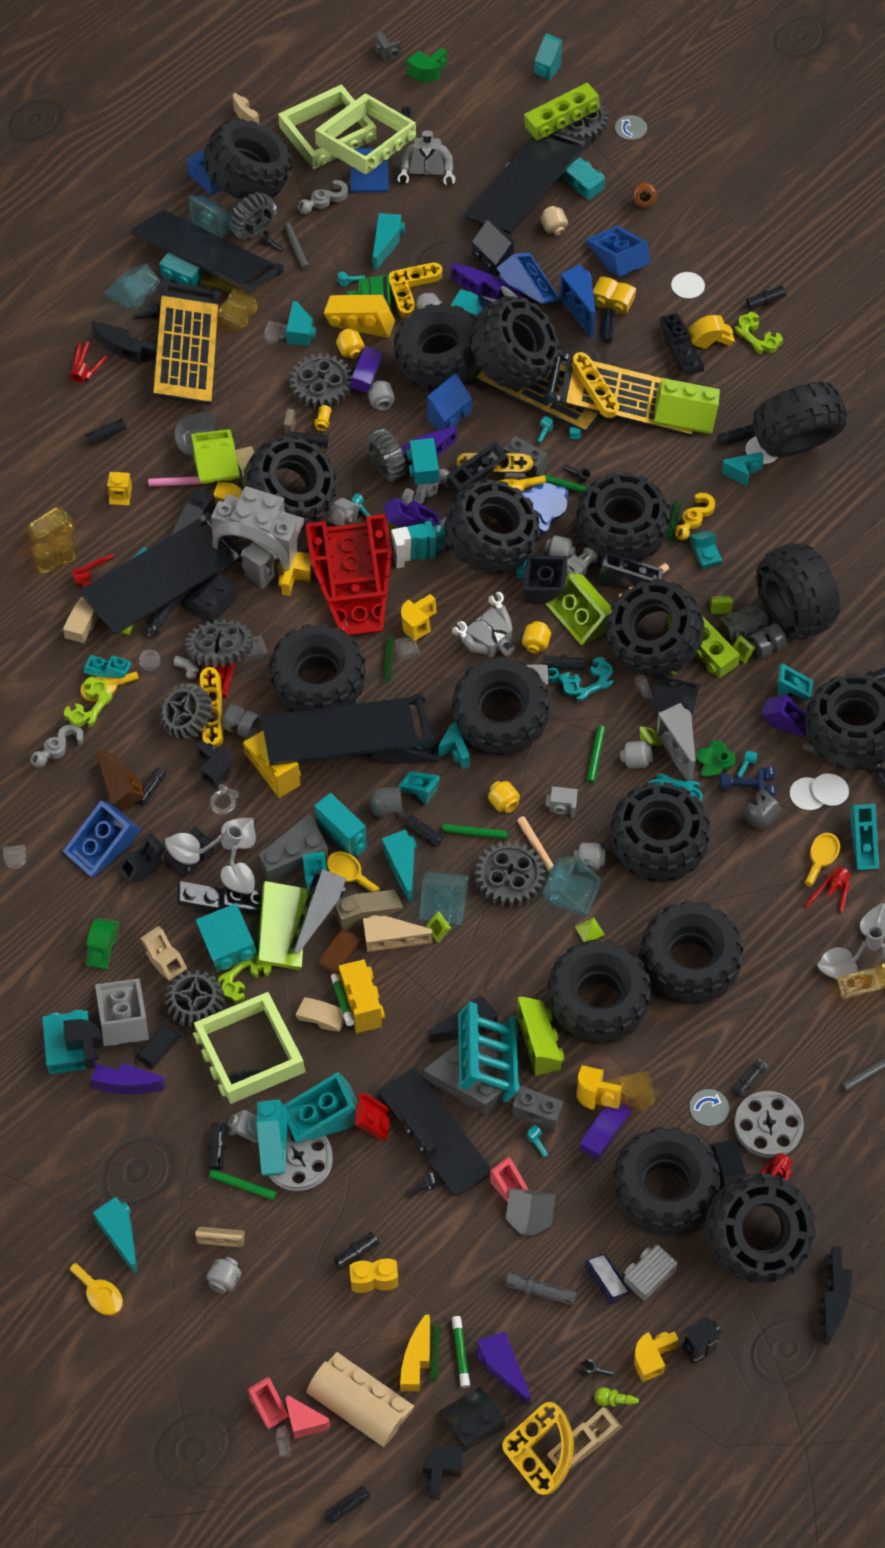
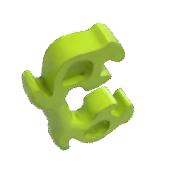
M749 312L746 315L740 316L738 326H735V333L753 345L757 353L760 355L763 354V351L774 353L782 345L783 338L779 333H776V337H772L771 332H767L764 335L763 341L756 339L749 333V330L753 332L759 327V316L756 313Z
M89 677L84 682L86 696L91 699L98 697V701L91 711L85 713L84 707L77 703L75 704V710L71 711L70 706H67L64 710L65 720H68L75 727H81L88 723V727L91 728L95 724L102 708L113 698L112 691L107 694L106 682L94 679L93 677Z
M257 956L248 961L235 964L228 972H225L217 979V982L223 983L221 988L224 990L223 998L233 1001L234 1004L244 1001L245 995L244 993L239 994V991L244 992L245 986L240 981L234 983V977L246 967H250V973L255 978L259 977L258 972L264 971V976L267 977L271 973V965L257 963Z

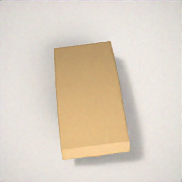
M234 93L233 106L238 117L245 119V121H254L259 124V114L255 110L250 109L249 101L245 97Z
M304 997L296 1013L298 1020L317 1023L320 1029L340 1032L345 1022L341 1008Z

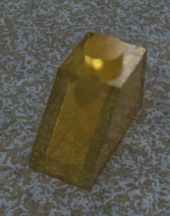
M885 963L837 977L842 998L845 999L885 988Z
M648 1071L604 1081L622 1086L620 1102L633 1109H646L654 1104L655 1093Z

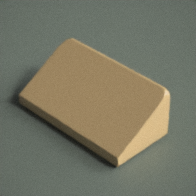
M199 1227L196 1230L195 1236L198 1244L242 1248L245 1231Z

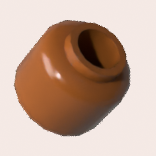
M646 181L635 185L632 193L634 202L643 208L652 206L657 200V191L654 185Z

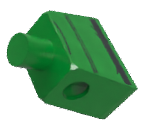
M389 275L360 279L359 291H347V295H383L391 311Z

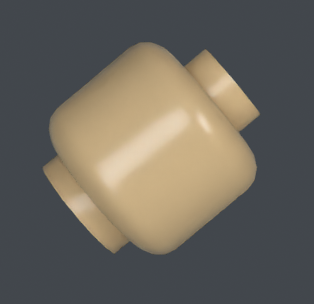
M551 206L542 212L540 220L547 234L558 236L565 232L568 220L561 208Z

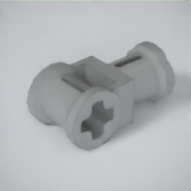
M586 547L583 550L584 552L578 557L574 554L568 559L566 576L569 573L586 575L587 568L592 563L598 562L597 554L589 547Z

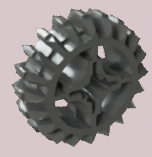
M255 192L253 195L249 194L247 198L243 197V200L238 202L236 207H233L234 211L230 213L231 217L228 220L230 222L229 226L237 237L243 240L252 239L262 234L264 230H267L272 225V221L276 219L277 207L271 197L263 192Z
M384 428L371 432L366 438V446L373 465L388 482L401 479L406 475L407 464L397 440Z
M181 683L180 687L174 686V692L168 691V698L163 697L165 703L160 705L163 709L159 713L160 717H162L160 722L164 725L163 729L171 736L181 740H191L192 736L198 737L199 731L205 732V725H210L207 721L213 717L210 714V711L214 709L210 705L213 701L209 698L210 694L193 683Z
M198 969L195 974H191L189 970L186 976L180 973L179 980L173 978L172 985H167V992L164 994L166 1000L164 1004L165 1008L168 1009V1015L173 1016L175 1023L180 1021L182 1027L189 1023V1027L192 1029L195 1022L221 1012L222 1005L225 1003L223 998L224 990L221 989V983L216 982L214 975L209 977L207 971L200 975ZM200 987L205 988L211 994H207V992L201 991ZM177 1003L187 1006L189 1011L182 1009Z

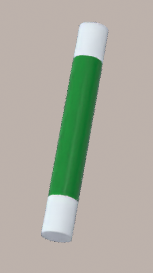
M332 974L331 979L346 1025L352 1026L355 1021L340 975Z
M455 1316L451 1319L461 1388L470 1387L461 1317Z

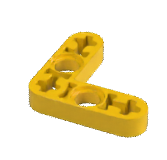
M428 263L395 270L389 274L390 290L400 317H410L411 312L415 310V302L410 287L439 281L442 278V266L440 264ZM412 274H419L420 277L417 278V279H414V278L411 277V275H412ZM399 292H405L407 294L405 297L397 296ZM406 303H407V308H408V310H406V309L404 308V304H406Z

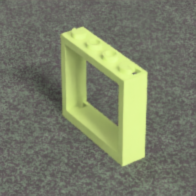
M342 84L278 114L279 127L312 169L325 165L337 159V157L322 148L314 151L295 126L338 105L344 104L347 107L355 100ZM367 115L358 120V123L363 127L362 129L338 140L352 149L360 148L377 140L376 126Z
M365 93L315 130V141L317 146L362 173L367 174L407 143L414 140L416 137V122ZM369 114L396 130L397 133L364 156L335 139V137Z
M269 992L194 1023L196 1032L193 1035L197 1045H202L201 1053L205 1062L210 1061L212 1067L209 1069L213 1079L219 1080V1091L223 1097L227 1096L230 1104L305 1073L303 1059ZM265 1011L289 1061L231 1085L207 1034Z

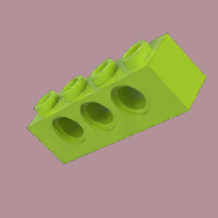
M587 82L525 113V128L537 141L547 137L553 132L599 110V95Z
M667 613L666 625L670 629L672 616ZM703 617L705 627L703 631L704 641L701 648L699 647L695 652V657L699 660L701 659L706 664L709 672L721 678L738 666L740 654Z

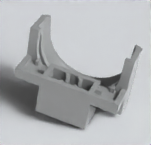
M245 486L240 498L227 494L224 502H218L211 516L213 547L218 550V543L221 537L225 535L244 537L270 549L279 558L282 570L286 571L290 569L297 554V537L304 524V518L286 513L284 498Z

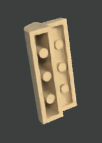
M338 1352L328 1362L325 1361L321 1365L306 1392L383 1447L397 1433L399 1426L414 1408V1405Z

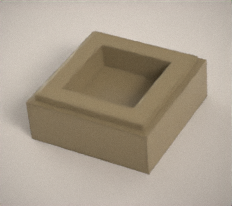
M294 409L286 411L284 420L285 436H289V431H294L296 422Z

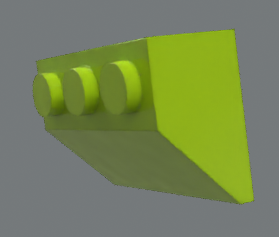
M662 378L656 392L654 424L711 435L719 406L720 389Z
M569 573L566 576L565 593L546 603V605L580 645L584 646L607 632V616L611 614L612 610L611 606L583 574Z
M518 997L517 1018L534 1075L538 1076L561 1070L564 1054L562 1048H558L556 1044L558 1034L556 1028H552L550 1024L552 1021L550 1009L545 1008L544 1001Z

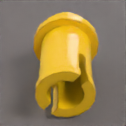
M326 405L319 407L318 417L314 421L315 428L318 431H326L330 425L329 417L332 410Z

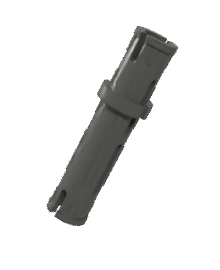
M510 1272L505 1287L525 1292V1295H537L571 1306L574 1305L577 1291L539 1282L531 1276L526 1278Z

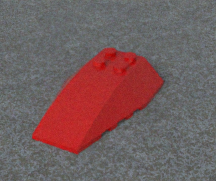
M386 514L366 516V523L326 527V521L305 523L310 562L337 627L345 631L346 636L383 632L392 557Z

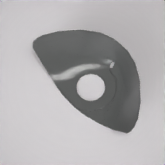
M211 412L186 416L177 424L175 440L178 448L188 456L193 455L192 444L189 442L191 434L213 431L216 414Z

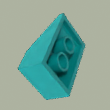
M339 1072L284 1104L288 1111L287 1123L297 1144L346 1130L355 1124L356 1104L358 1101L350 1084Z

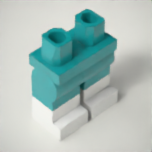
M427 521L425 525L417 524L393 529L391 531V548L396 568L404 567L405 561L414 559L424 560L427 557L433 559L437 551L445 550L443 538H446V533L444 532L443 524L432 526L431 521Z

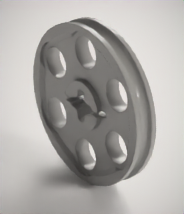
M761 1091L748 1096L739 1105L734 1121L735 1133L741 1145L750 1153L763 1158H775L778 1153L784 1155L790 1153L798 1145L804 1128L802 1113L795 1102L789 1097L774 1091ZM777 1100L782 1102L784 1107L781 1110H775L772 1108L771 1103ZM756 1102L761 1106V1110L753 1112L749 1109L748 1105ZM767 1113H768V1120L770 1121L771 1124H773V1125H772V1128H771V1132H770L768 1126H767V1125H764V1124L766 1123V1120H767ZM787 1118H794L798 1125L793 1128L788 1127L785 1120ZM748 1121L752 1124L753 1128L750 1131H744L741 1129L740 1123ZM785 1137L789 1140V1145L786 1147L779 1146L777 1139ZM756 1139H763L767 1146L763 1149L757 1148L754 1145V1141Z
M287 1126L285 1174L271 1175L269 1178L277 1186L285 1190L306 1191L321 1184L331 1171L333 1156L330 1142L326 1136H322L297 1144L291 1139L292 1132L289 1126ZM315 1142L324 1144V1148L320 1151L313 1150L311 1146ZM294 1153L299 1157L302 1156L303 1165L298 1159L294 1160ZM315 1163H322L325 1168L321 1172H315L312 1166ZM296 1174H302L305 1180L298 1184L293 1182L292 1178Z

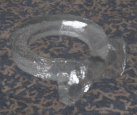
M220 784L218 787L219 791L211 796L210 806L215 813L225 815L232 812L235 808V798H239V792ZM225 793L229 794L231 798L229 807L225 809L217 808L215 806L217 797Z

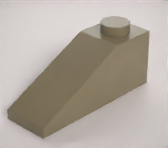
M396 890L353 894L338 900L334 905V914L341 930L343 928L349 930L363 924L364 918L372 915L387 916L403 910Z

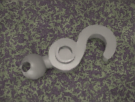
M334 180L333 189L340 190L341 192L334 193L328 190H316L312 193L311 200H301L298 203V211L301 214H308L311 212L312 207L323 209L329 206L330 201L341 202L345 200L348 196L347 185L343 181Z
M440 469L439 482L419 484L413 500L422 504L425 497H432L436 494L438 484H447L449 471ZM406 488L402 501L406 504L412 502L414 491Z
M72 724L63 726L58 732V738L47 739L43 752L36 751L31 755V764L41 768L46 764L47 758H61L66 751L65 737L67 735H75L77 737V744L82 745L84 741L82 729Z

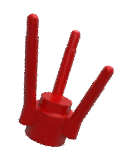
M88 341L84 345L81 356L82 345L78 344L73 366L69 373L71 379L79 383H83L85 379L89 381L92 374L108 358L107 355L103 356L88 371V366L83 363L89 346Z
M115 555L103 556L83 567L72 570L76 585L82 584L84 588L92 582H88L89 579H92L89 570L114 558Z
M836 867L833 874L828 875L823 884L805 903V908H808L830 883L831 888L827 893L829 897L835 889L841 890L843 888L839 912L842 913L847 892L851 885L848 882L851 877L850 872L843 867Z
M778 1153L774 1160L770 1159L759 1173L766 1174L770 1170L771 1175L783 1176L784 1179L788 1180L792 1174L790 1167L793 1162L788 1156Z

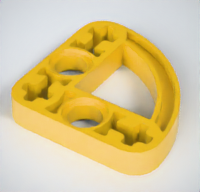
M546 1402L542 1404L504 1439L502 1444L505 1454L538 1494L546 1496L555 1492L564 1481L570 1469L574 1450L573 1434L565 1413L555 1403ZM547 1408L555 1409L553 1413L554 1419L548 1417L543 1421V1423L547 1424L546 1427L536 1419L538 1416L541 1419L545 1418L548 1414ZM530 1423H536L539 1429L534 1437L528 1436L526 1432L527 1426ZM555 1425H558L561 1436V1455L556 1470L552 1475L531 1447ZM521 1432L522 1436L529 1442L526 1444L525 1441H521L517 1445L519 1449L517 1452L514 1450L510 1451L509 1449L512 1447L510 1442H518L522 1438L518 1435ZM528 1458H533L536 1463L535 1469L531 1472H527L523 1466L524 1461ZM539 1473L543 1479H549V1488L540 1489L541 1481L537 1477L532 1480L531 1477Z

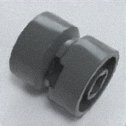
M776 623L748 637V641L756 646L753 651L754 655L760 660L771 655L772 652H777L787 647L788 644L784 631Z
M231 704L224 715L222 728L231 733L238 732L239 736L249 739L256 734L261 716L252 711L245 712L244 708Z

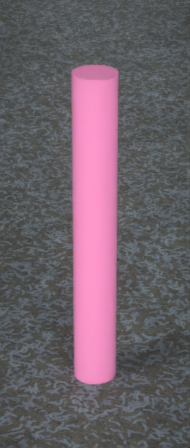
M198 476L148 479L149 487L206 484L200 483Z

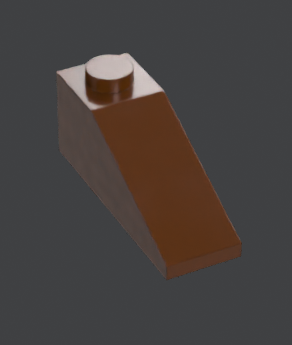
M102 750L96 751L112 805L128 809L144 797L141 781L114 754Z

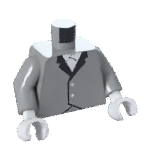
M423 131L422 138H415L414 143L409 145L402 154L400 165L402 171L398 175L399 182L401 175H406V183L409 181V176L407 175L409 170V174L444 175L446 172V176L443 179L445 185H447L446 179L448 176L452 177V183H455V176L452 175V155L447 147L442 145L441 139L433 138V132Z
M496 592L498 601H495L492 595L489 597V602L496 606L495 609L491 607L468 627L465 622L460 621L457 623L460 630L456 626L452 628V633L456 636H461V641L470 652L493 657L499 651L505 656H509L514 651L515 647L510 644L513 627L505 605L501 604L504 598L501 592Z

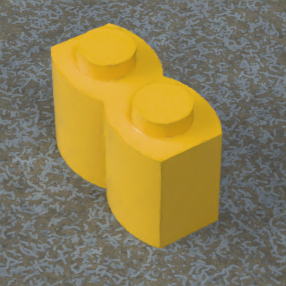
M600 277L593 290L594 304L599 308L614 309L617 314H627L635 299L636 288L626 283H618L607 277Z
M380 1259L374 1263L358 1261L349 1265L351 1289L353 1292L366 1293L374 1289L387 1291L398 1287L396 1260Z

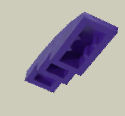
M455 263L450 265V278L479 297L483 293L496 300L505 297L501 290L502 286L511 290L517 297H523L521 291L489 273Z

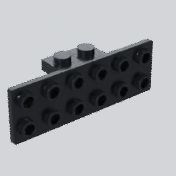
M415 1067L378 1090L381 1098L401 1123L406 1136L412 1138L417 1151L426 1157L455 1197L490 1175V1170H492Z

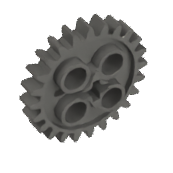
M600 101L599 110L559 129V131L580 138L586 137L590 141L591 137L598 139V134L603 135V130H606V125H608L606 106H602V101Z
M321 353L316 358L313 354H311V359L304 357V363L298 361V367L293 366V372H290L289 382L291 392H294V398L299 397V403L305 401L306 407L313 404V409L317 405H320V407L328 405L331 408V403H335L338 406L339 399L345 401V395L349 396L350 390L353 389L349 387L352 379V370H349L348 364L343 363V359L337 361L336 355L331 359L329 353L325 357H322Z
M223 619L222 622L218 623L217 620H214L213 624L207 621L206 626L200 624L199 629L193 628V633H188L189 638H186L185 644L186 652L189 658L192 657V662L198 661V665L205 663V667L213 664L214 668L221 664L222 668H224L226 663L232 666L233 661L239 663L240 658H247L246 654H250L253 648V636L251 630L247 629L246 625L241 626V622L234 624V621L231 620L226 623V620Z
M508 840L507 846H503L499 842V848L491 845V852L484 850V857L479 856V863L476 864L475 878L477 879L476 886H481L480 893L486 892L485 899L493 897V904L499 900L501 901V907H504L505 903L509 902L512 908L514 902L521 906L522 900L530 903V896L533 898L537 897L536 891L541 892L542 884L545 883L544 876L546 871L543 869L544 862H539L540 855L534 856V848L527 851V844L521 848L519 847V841H517L514 846H511V842ZM498 861H505L506 863L499 864ZM525 865L527 868H520L519 866ZM499 879L501 882L495 883L493 880ZM515 884H521V885H523V886H522V887H515L514 885H515Z

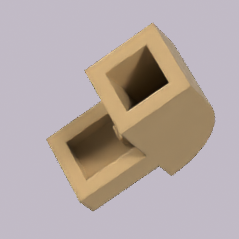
M159 926L140 938L147 950L148 958L167 980H172L187 969L180 953L170 945L163 929Z

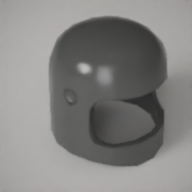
M400 786L377 788L372 792L370 805L372 813L376 817L384 818L386 812H397L398 817H405L401 804Z
M760 789L755 795L758 805L747 803L743 810L746 822L758 830L767 828L782 812L779 803L766 790ZM761 795L765 797L764 802L761 799Z

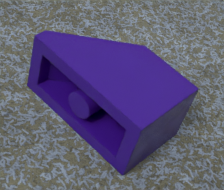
M787 695L767 699L761 716L770 725L789 733L806 736V713Z

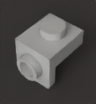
M246 1110L233 1114L228 1121L229 1129L227 1134L230 1136L238 1134L254 1143H258L257 1116Z

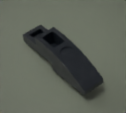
M674 313L659 317L665 340L678 369L683 370L685 376L704 372V364L693 347L691 335L679 314Z
M92 321L93 336L112 353L140 365L143 359L155 362L156 342L130 337L129 330Z
M182 881L177 885V905L194 907L195 912L211 914L237 903L242 915L261 914L262 891L253 890L251 894H242L230 890L225 885L222 889Z
M832 1246L830 1254H826V1269H830V1277H827V1291L824 1292L823 1298L818 1301V1312L823 1314V1322L819 1324V1334L824 1337V1345H829L836 1335L845 1315L851 1294L852 1269L842 1268V1247Z

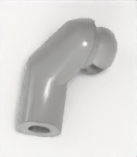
M175 657L174 666L185 668L187 670L186 677L196 679L197 673H199L196 663L188 658Z

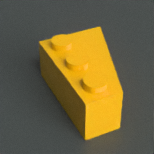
M330 295L324 311L330 326L351 329L385 338L390 337L395 323V319L383 295Z
M263 731L243 742L244 753L279 798L300 786L301 773L297 762L269 765Z
M365 959L339 965V975L355 1021L353 1025L356 1034L381 1028L382 1019L385 1018L383 1007L378 1001L377 987L373 986L372 983L374 978L371 966L367 967Z

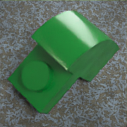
M441 48L431 57H428L421 51H417L407 60V74L421 82H433L440 79L441 69H444L448 63L447 50Z
M99 917L94 920L86 945L88 946L87 966L103 969L109 968L112 946L117 942L120 921Z

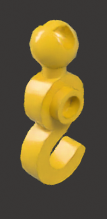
M699 493L695 495V503L704 502L708 506L705 508H690L684 511L682 517L683 525H678L675 528V538L681 541L686 540L690 535L689 529L699 528L703 517L710 516L714 512L715 500L710 494Z

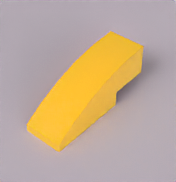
M425 1315L409 1341L401 1369V1392H420V1368H430V1315Z

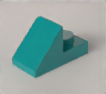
M762 452L724 459L722 474L748 486L749 473L762 470L764 461Z
M704 531L689 535L690 543L702 570L722 565V558L715 545L716 534Z
M783 663L780 664L778 696L792 693L805 701L812 698L813 680Z
M453 722L439 744V756L452 753L455 762H459L461 769L470 767V755L456 723Z
M410 771L399 786L401 792L417 795L425 806L437 792L440 778L438 775Z

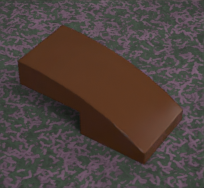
M343 928L328 946L318 965L337 975L339 973V965L348 963L349 956L358 948L362 938Z

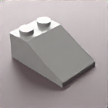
M679 703L658 714L656 734L685 779L692 781L695 767L692 715L688 709H685Z
M140 979L96 984L104 1046L149 1040Z

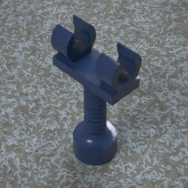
M759 767L757 779L731 778L729 774L720 773L719 789L729 791V788L732 786L758 787V791L764 789L773 798H776L775 794H777L775 786L769 785L764 787V780L771 781L775 779V768Z

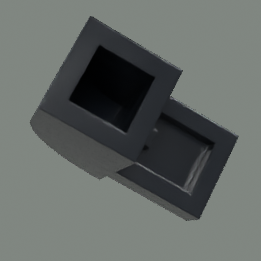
M200 740L196 744L197 756L206 762L200 768L201 778L218 791L231 775L229 752L224 746L217 751L211 743L207 744Z
M153 833L147 834L138 850L125 853L117 869L130 884L144 880L162 865L163 860L160 857L165 847Z
M84 1019L63 1021L67 1051L84 1049L86 1068H96L95 1060H99L98 1047H103L98 1027Z
M439 1446L426 1456L423 1463V1475H432L427 1476L426 1491H431V1499L441 1500L442 1476L462 1477L463 1446Z

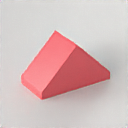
M507 1157L490 1170V1183L507 1202L510 1188L529 1190L510 1157Z
M269 1377L248 1389L249 1399L268 1429L289 1417Z
M287 1396L286 1405L295 1439L329 1429V1418Z

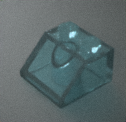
M190 195L188 197L192 224L221 238H224L231 231L230 222L228 221L231 217L230 210L224 209L215 201L209 200L205 196Z
M146 263L127 269L104 294L126 308L134 306L137 308L145 302L144 298L147 295L149 296L157 290L156 286L161 281Z
M575 855L557 858L542 895L557 907L588 916L603 879Z
M426 870L423 877L419 920L430 921L437 912H440L447 923L462 925L469 876Z

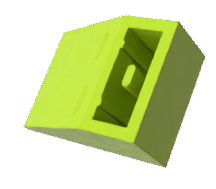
M230 429L191 434L193 458L200 483L210 484L215 481H232L240 478L234 441Z

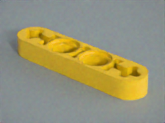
M583 352L576 353L571 362L574 372L600 413L606 418L615 417L619 410L617 399L590 357ZM585 375H593L595 380H588ZM595 390H602L605 395H597Z
M463 453L459 455L457 466H461L463 461L471 459L478 453ZM506 453L509 461L508 466L503 469L499 465L493 472H528L533 467V460L527 454ZM523 459L527 461V465H514V461H522Z
M208 667L200 674V687L207 691L208 694L215 693L217 695L216 700L210 704L214 708L210 713H216L217 719L212 723L208 722L210 725L204 726L205 732H202V737L205 743H211L217 748L223 742L221 677L216 669ZM209 674L215 677L211 680L213 687H210V683L206 679L209 678ZM210 728L214 729V733L217 736L213 742L208 739L212 737V730Z

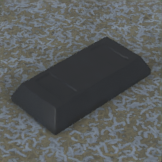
M163 1024L135 1058L153 1070L181 1036Z

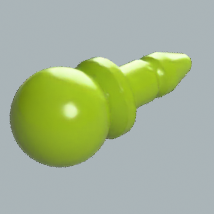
M607 1387L599 1388L594 1395L596 1403L602 1407L609 1405L615 1407L617 1403H626L627 1405L639 1403L638 1398L631 1395L618 1394L617 1390L613 1389L611 1391Z

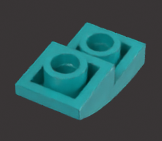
M90 655L83 673L104 678H122L126 676L132 662L113 655L109 661Z

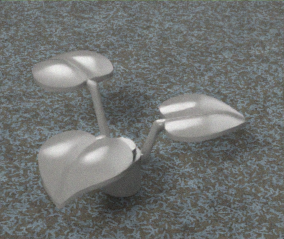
M238 818L226 822L221 828V835L202 849H199V841L188 833H177L165 838V845L171 856L177 861L188 865L197 863L200 858L199 854L204 853L220 841L225 849H232L230 866H225L221 870L220 877L223 884L230 890L238 893L251 894L253 892L255 880L251 869L244 863L234 864L237 849H250L255 844L254 818Z
M884 903L871 909L862 918L860 931L866 936V940L862 942L857 954L852 958L851 952L841 947L828 950L817 964L818 969L823 974L839 980L851 978L857 973L858 967L855 961L858 960L865 947L874 951L881 949L885 961V944L883 943L885 940Z

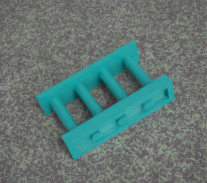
M469 1001L458 1013L459 1088L468 1090L474 1083L481 1082L502 1089L503 1102L507 1103L513 1096L517 1095L520 1088L518 1083V1028L516 1027V1017L511 1016L504 1024L479 1017L477 1004ZM478 1026L501 1033V1042L481 1036L478 1032ZM478 1044L500 1051L502 1061L480 1054ZM479 1063L502 1070V1079L480 1073Z

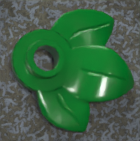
M711 741L709 748L699 749L695 753V759L704 764L700 772L702 777L717 776L722 770L731 769L736 761L734 753L727 750L726 745L721 741Z

